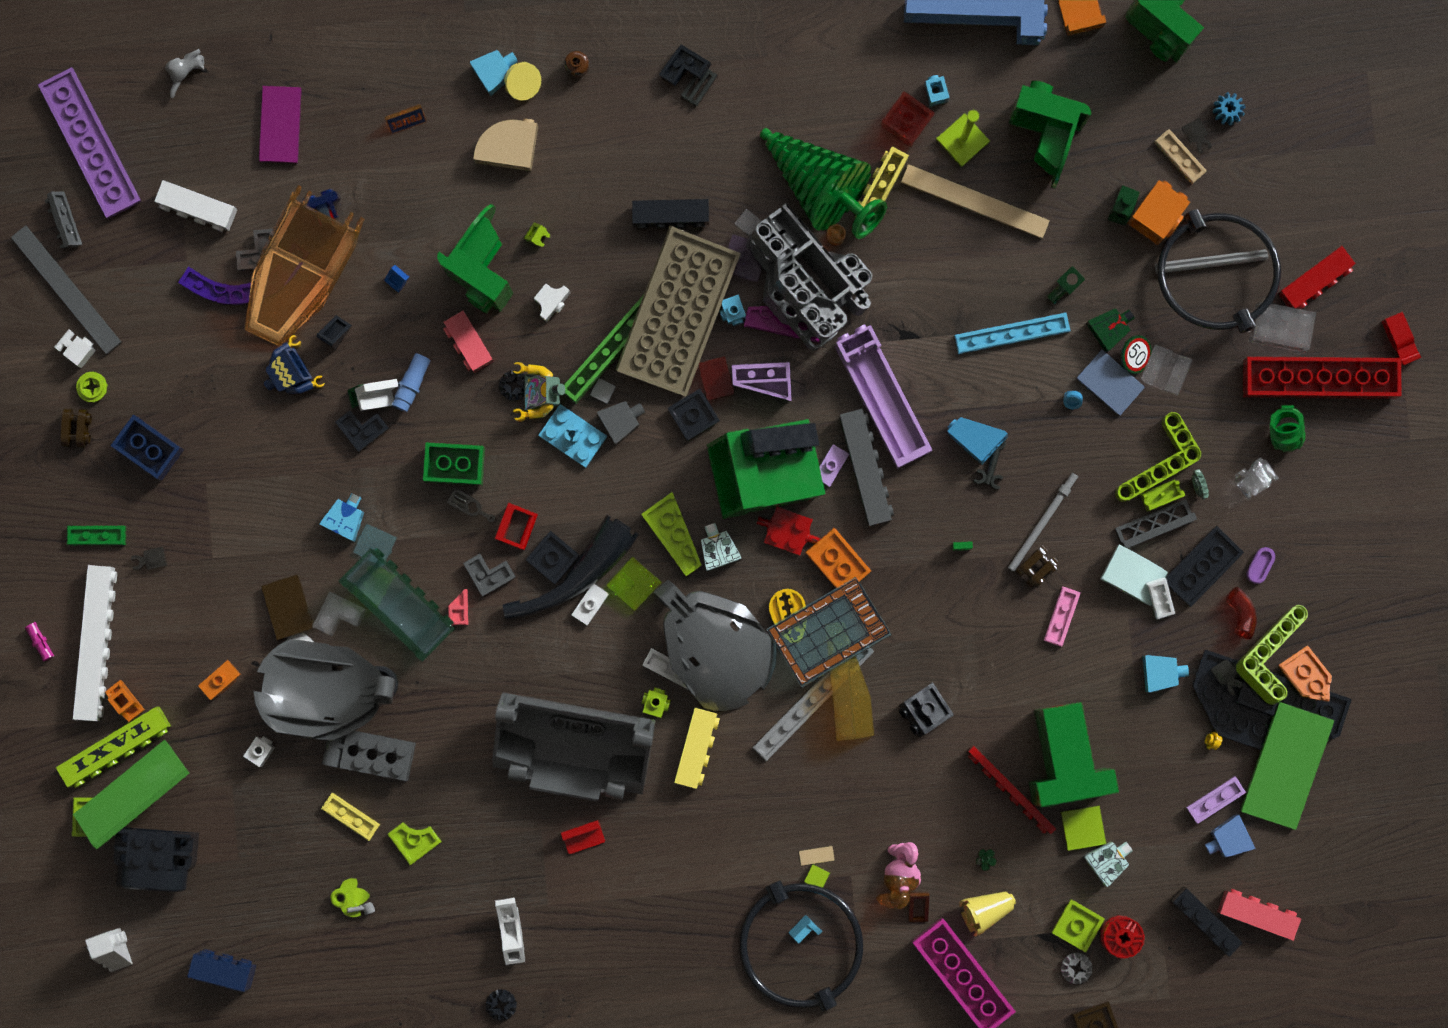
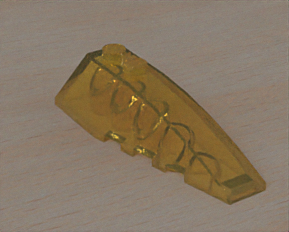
M841 622V624L829 623L825 626V630L833 643L830 640L827 641L828 656L851 643L846 632L841 633L846 629L844 622ZM856 654L829 669L835 737L837 741L874 736L871 697Z

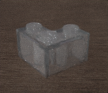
M329 592L312 627L333 636L341 619L359 627L367 609Z

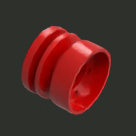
M1116 915L1108 918L1100 928L1099 938L1101 945L1107 952L1118 958H1130L1140 952L1144 945L1145 936L1138 922L1127 916ZM1125 932L1128 938L1122 941L1119 935H1123Z

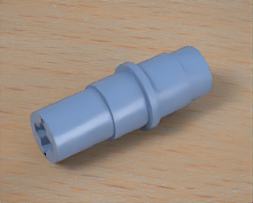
M417 353L414 354L402 381L398 383L399 387L392 403L394 408L408 412L416 394L420 392L419 388L431 361L430 359Z

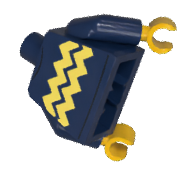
M295 335L289 338V343L285 342L272 352L269 365L266 368L270 378L264 381V385L269 391L276 387L279 392L285 391L288 394H301L312 390L313 387L322 388L325 383L322 385L316 383V380L322 378V376H317L314 381H310L312 377L295 350L301 346V341L297 344L292 343L297 338Z

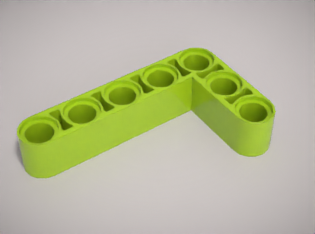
M1171 412L1162 419V426L1178 453L1118 486L1115 490V496L1119 501L1125 502L1200 459L1201 451L1178 413ZM1168 417H1173L1176 420L1174 427L1168 424ZM1179 433L1184 434L1186 437L1185 443H1180L1177 440ZM1188 450L1194 451V460L1187 457ZM1172 459L1178 461V469H1173L1170 466ZM1155 469L1162 471L1161 479L1154 476L1153 472ZM1138 478L1145 480V488H1140L1137 485ZM1123 487L1129 490L1127 498L1123 497L1120 493Z
M1296 605L1286 611L1236 664L1238 674L1265 702L1271 705L1285 699L1287 689L1263 664L1306 620L1308 612L1302 605ZM1270 637L1274 640V644L1271 643ZM1258 650L1261 651L1262 657L1258 654ZM1245 662L1249 664L1250 669L1246 667ZM1259 676L1264 680V684L1260 682ZM1273 691L1277 693L1278 697L1274 696Z

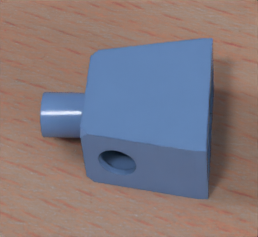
M1237 814L1212 830L1211 835L1214 840L1205 844L1209 855L1220 851L1222 857H1229L1255 849L1240 816Z

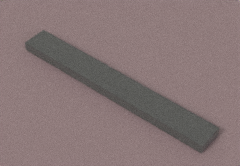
M26 225L11 237L107 355L122 343Z

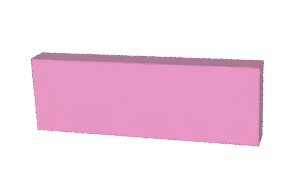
M1061 587L1043 641L1059 647L1063 646L1080 592Z

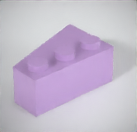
M789 362L732 365L733 385L791 401Z

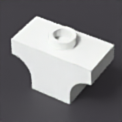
M547 284L542 287L534 297V300L542 307L540 317L544 321L548 322L555 312L559 313L565 305L563 302L570 295V290L565 286L553 289Z

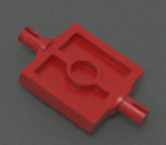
M776 507L774 516L770 520L759 516L758 520L763 522L757 521V524L767 527V536L764 543L797 555H801L803 546L807 542L815 544L820 540L819 537L810 535V526L813 519L780 507Z

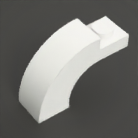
M515 898L497 900L495 904L500 924L505 963L509 965L525 962L521 923Z

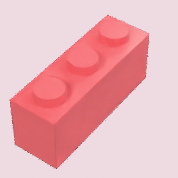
M464 311L444 321L446 327L443 329L448 338L453 337L456 343L453 346L457 353L464 355L465 360H463V363L468 371L472 369L476 373L494 362Z

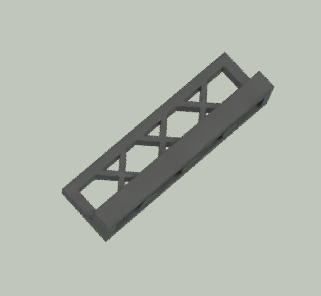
M1185 499L1117 527L1115 531L1121 545L1129 548L1197 520L1195 513L1191 512ZM1183 505L1187 515L1181 518L1173 515L1176 507ZM1163 513L1170 516L1167 524L1162 525L1156 522L1159 514ZM1144 520L1152 523L1150 530L1147 532L1138 529L1140 523ZM1125 528L1134 530L1132 538L1125 541L1121 530Z

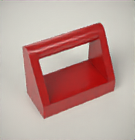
M508 503L495 539L525 550L538 514ZM515 511L530 515L519 544L505 539Z

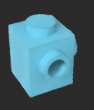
M739 295L724 299L721 304L723 310H720L722 320H727L728 325L733 324V326L744 323L743 320L746 319V314Z

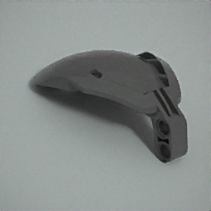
M666 580L653 592L660 602L669 609L663 620V628L670 667L703 708L714 711L737 709L748 704L747 698L760 687L763 690L771 680L776 666V644L743 604L702 591H694L684 596L669 580ZM731 622H733V624L736 625V627L738 628L737 631H734L732 629V627L730 626ZM691 657H694L699 662L697 666L691 663V660H689Z
M290 639L275 647L263 659L257 671L264 674L262 692L254 691L255 704L262 719L275 732L307 739L334 741L354 732L371 721L377 714L379 705L392 704L395 679L382 676L374 665L349 647L330 646L325 643ZM332 666H342V671H332ZM324 718H334V721L324 720Z

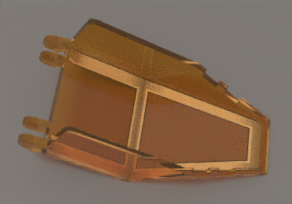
M299 185L291 194L263 247L252 273L245 330L277 346H281L297 329L307 323L315 313H318L323 308L357 245L358 236L364 222V218L360 217L355 229L348 225L352 221L354 213L350 212L343 224L307 206L312 195L311 191L306 193L302 203L297 201L296 198L302 188Z

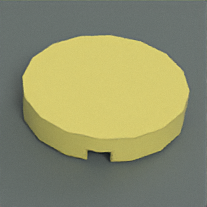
M527 62L512 65L504 77L505 89L511 97L518 100H528L534 97L541 86L539 70Z

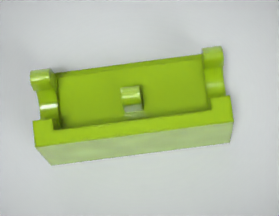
M1173 480L1141 493L1140 497L1146 511L1148 512L1184 497L1185 493L1180 489L1179 481Z

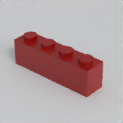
M1341 246L1281 290L1278 295L1291 312L1296 308L1299 311L1307 305L1306 300L1311 297L1314 300L1323 293L1321 289L1325 286L1330 288L1338 282L1337 277L1340 275L1345 277L1353 271L1351 267L1356 263L1344 247Z

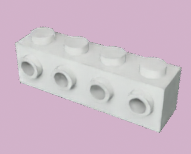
M164 180L155 198L159 209L167 212L170 209L177 212L176 215L187 219L190 216L195 218V222L202 225L209 223L213 229L223 232V229L230 230L237 212L234 206Z

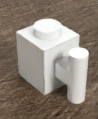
M68 329L54 347L61 351L66 346L67 349L63 355L82 368L96 350L92 348L93 343L86 337L81 339L77 336L72 342L70 339L74 336V333Z

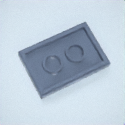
M1103 350L1096 355L1076 378L1118 416L1126 410L1145 388Z

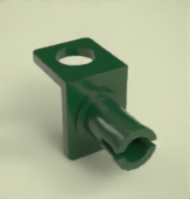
M1074 266L1070 267L1057 280L1059 285L1047 295L1048 299L1056 304L1066 293H1073L1085 281V278ZM1069 274L1077 276L1078 281L1076 284L1072 285L1067 282Z

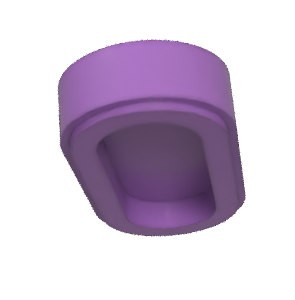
M1264 547L1256 552L1246 572L1247 579L1251 583H1262L1266 579L1275 561V553L1272 549Z

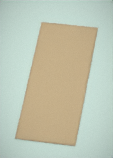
M832 846L799 851L801 866L835 860Z

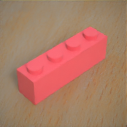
M1231 889L1230 892L1224 891L1217 910L1218 913L1294 941L1301 918L1296 917V912L1288 909L1285 912L1279 911V906L1269 902L1267 906L1260 903L1261 899L1250 895L1248 899L1241 896L1242 892Z

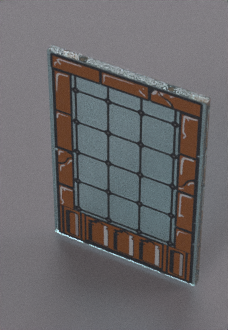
M856 577L767 628L773 643L782 654L801 688L892 635Z

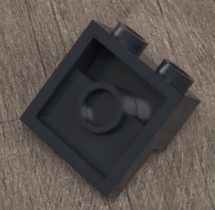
M934 683L929 684L898 705L900 707V715L904 719H908L911 724V732L914 735H918L919 738L954 715Z

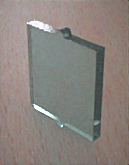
M366 524L361 536H358L359 540L353 553L384 566L389 554H392V548L397 537Z

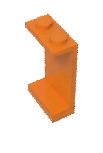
M1058 0L1067 36L1105 26V15H1101L1098 0Z

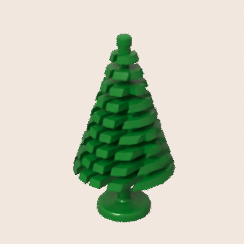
M767 128L760 132V137L767 141V149L769 152L771 151L777 166L783 172L782 175L788 181L791 190L794 191L795 197L799 200L803 210H805V214L810 219L814 229L823 231L828 229L830 225L832 227L840 221L845 211L847 213L849 210L857 216L851 230L855 238L862 239L879 225L886 213L887 203L884 200L876 199L863 207L857 202L869 182L871 173H869L871 170L870 164L811 143H805L800 139L794 140L793 137L784 136L779 132L772 134Z

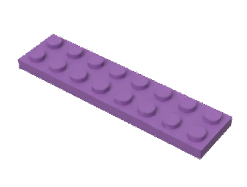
M71 67L38 84L106 218L109 219L142 202L74 69Z

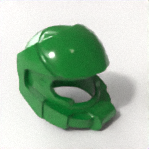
M1282 405V408L1272 414L1270 419L1271 442L1275 449L1283 452H1293L1300 449L1305 441L1303 414L1294 408V405ZM1285 417L1294 418L1298 422V424L1284 423L1276 428L1280 420Z

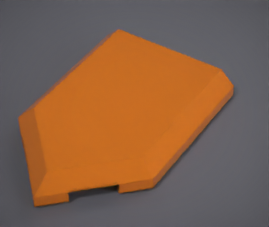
M1308 645L1278 665L1302 697L1329 702L1332 676Z

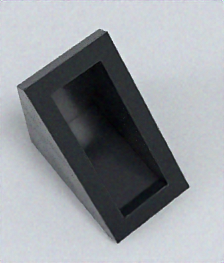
M336 315L317 333L316 337L336 350L352 325Z

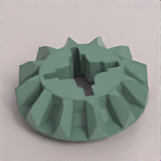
M1199 469L1194 470L1191 476L1197 496L1204 500L1209 496L1206 479Z

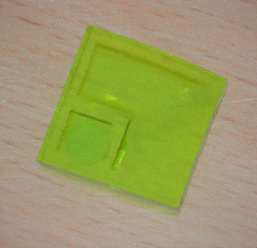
M632 557L606 586L635 611L662 582Z

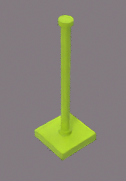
M976 110L969 111L968 115L964 113L936 139L961 168L990 143V140L974 124L979 119V113Z

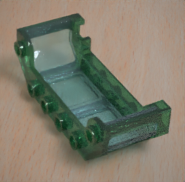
M370 547L338 579V582L354 594L423 662L455 629L453 626L454 621L448 615L443 616L438 611L440 607L432 599L429 602L424 597L426 593L419 586L413 587L410 584L412 581L410 577L405 573L401 575L396 570L398 566L391 559L387 561L383 558L385 554L380 549Z

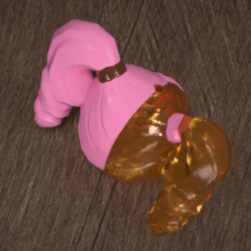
M911 842L891 845L887 849L889 854L897 858L888 864L885 869L884 883L891 892L890 894H879L876 897L879 904L887 908L902 909L906 907L910 901L909 892L914 891L921 883L920 871L914 864L918 858L917 846Z

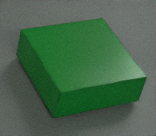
M973 541L952 543L953 551H965L973 548Z

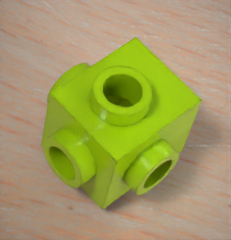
M654 688L653 691L649 690L648 694L644 693L641 703L645 705L643 713L662 718L663 712L668 711L671 701L667 700L668 695H664V690ZM655 698L659 699L660 701L659 705L657 706L653 705V700Z

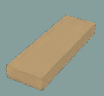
M1170 129L1154 141L1191 184L1207 172Z

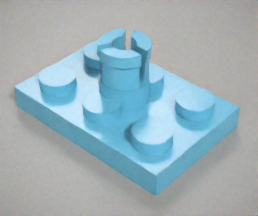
M561 404L538 435L585 468H587L608 437Z

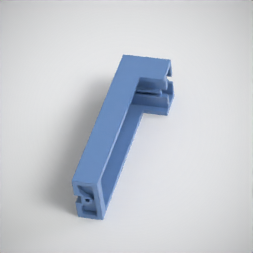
M905 0L904 22L1017 26V45H1040L1041 40L1047 34V23H1044L1045 16H1047L1048 6L1044 4V0Z

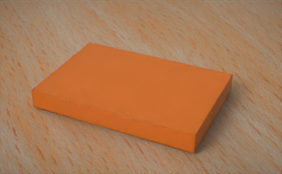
M834 527L805 552L836 590L854 579L860 582L871 572L869 567Z

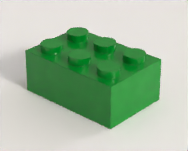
M426 442L423 481L425 483L483 486L485 447Z

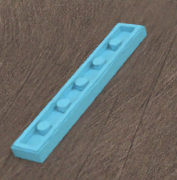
M1067 313L957 334L954 335L957 352L962 354L1070 332Z

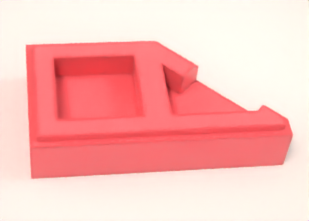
M464 589L448 606L449 625H468V589Z

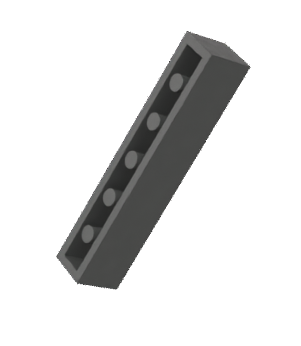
M862 409L840 414L839 418L868 527L890 522L894 512L892 505H888L886 500L889 494L887 487L882 485L881 480L884 479L882 468L877 466L876 461H879L877 450H873L871 444L874 442L872 431L868 432L866 424H869L868 415L863 413Z

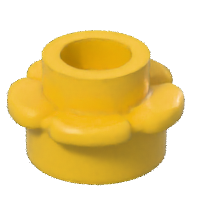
M1216 732L1209 733L1205 738L1207 749L1217 750L1220 747L1222 737Z

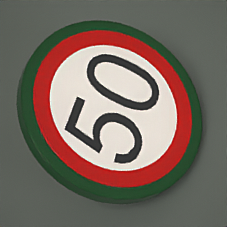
M1135 335L1125 342L1121 352V362L1126 371L1136 374L1142 372L1148 366L1152 355V348L1148 339L1144 336Z

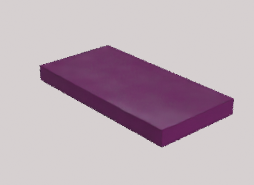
M263 86L260 162L298 163L301 87Z

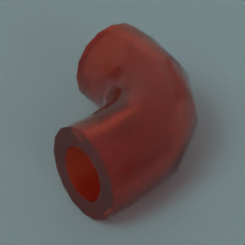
M1235 587L1228 593L1226 602L1237 613L1238 622L1234 631L1235 634L1249 640L1253 638L1256 629V609L1244 591L1239 587Z

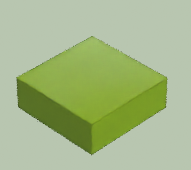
M812 864L804 882L823 887L830 873Z

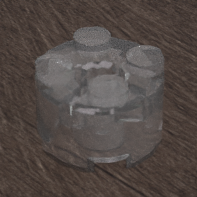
M1259 458L1252 463L1251 469L1248 471L1243 469L1236 474L1234 482L1247 500L1251 499L1252 493L1256 496L1270 487L1271 480L1276 482L1280 479L1267 460L1263 461L1262 458Z

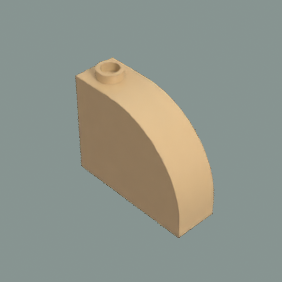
M525 118L523 121L506 120L492 125L482 134L477 142L474 162L531 171L538 132L537 123H534L532 119Z

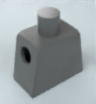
M626 401L597 412L615 445H618L640 426L636 418L646 413L640 403L630 408Z

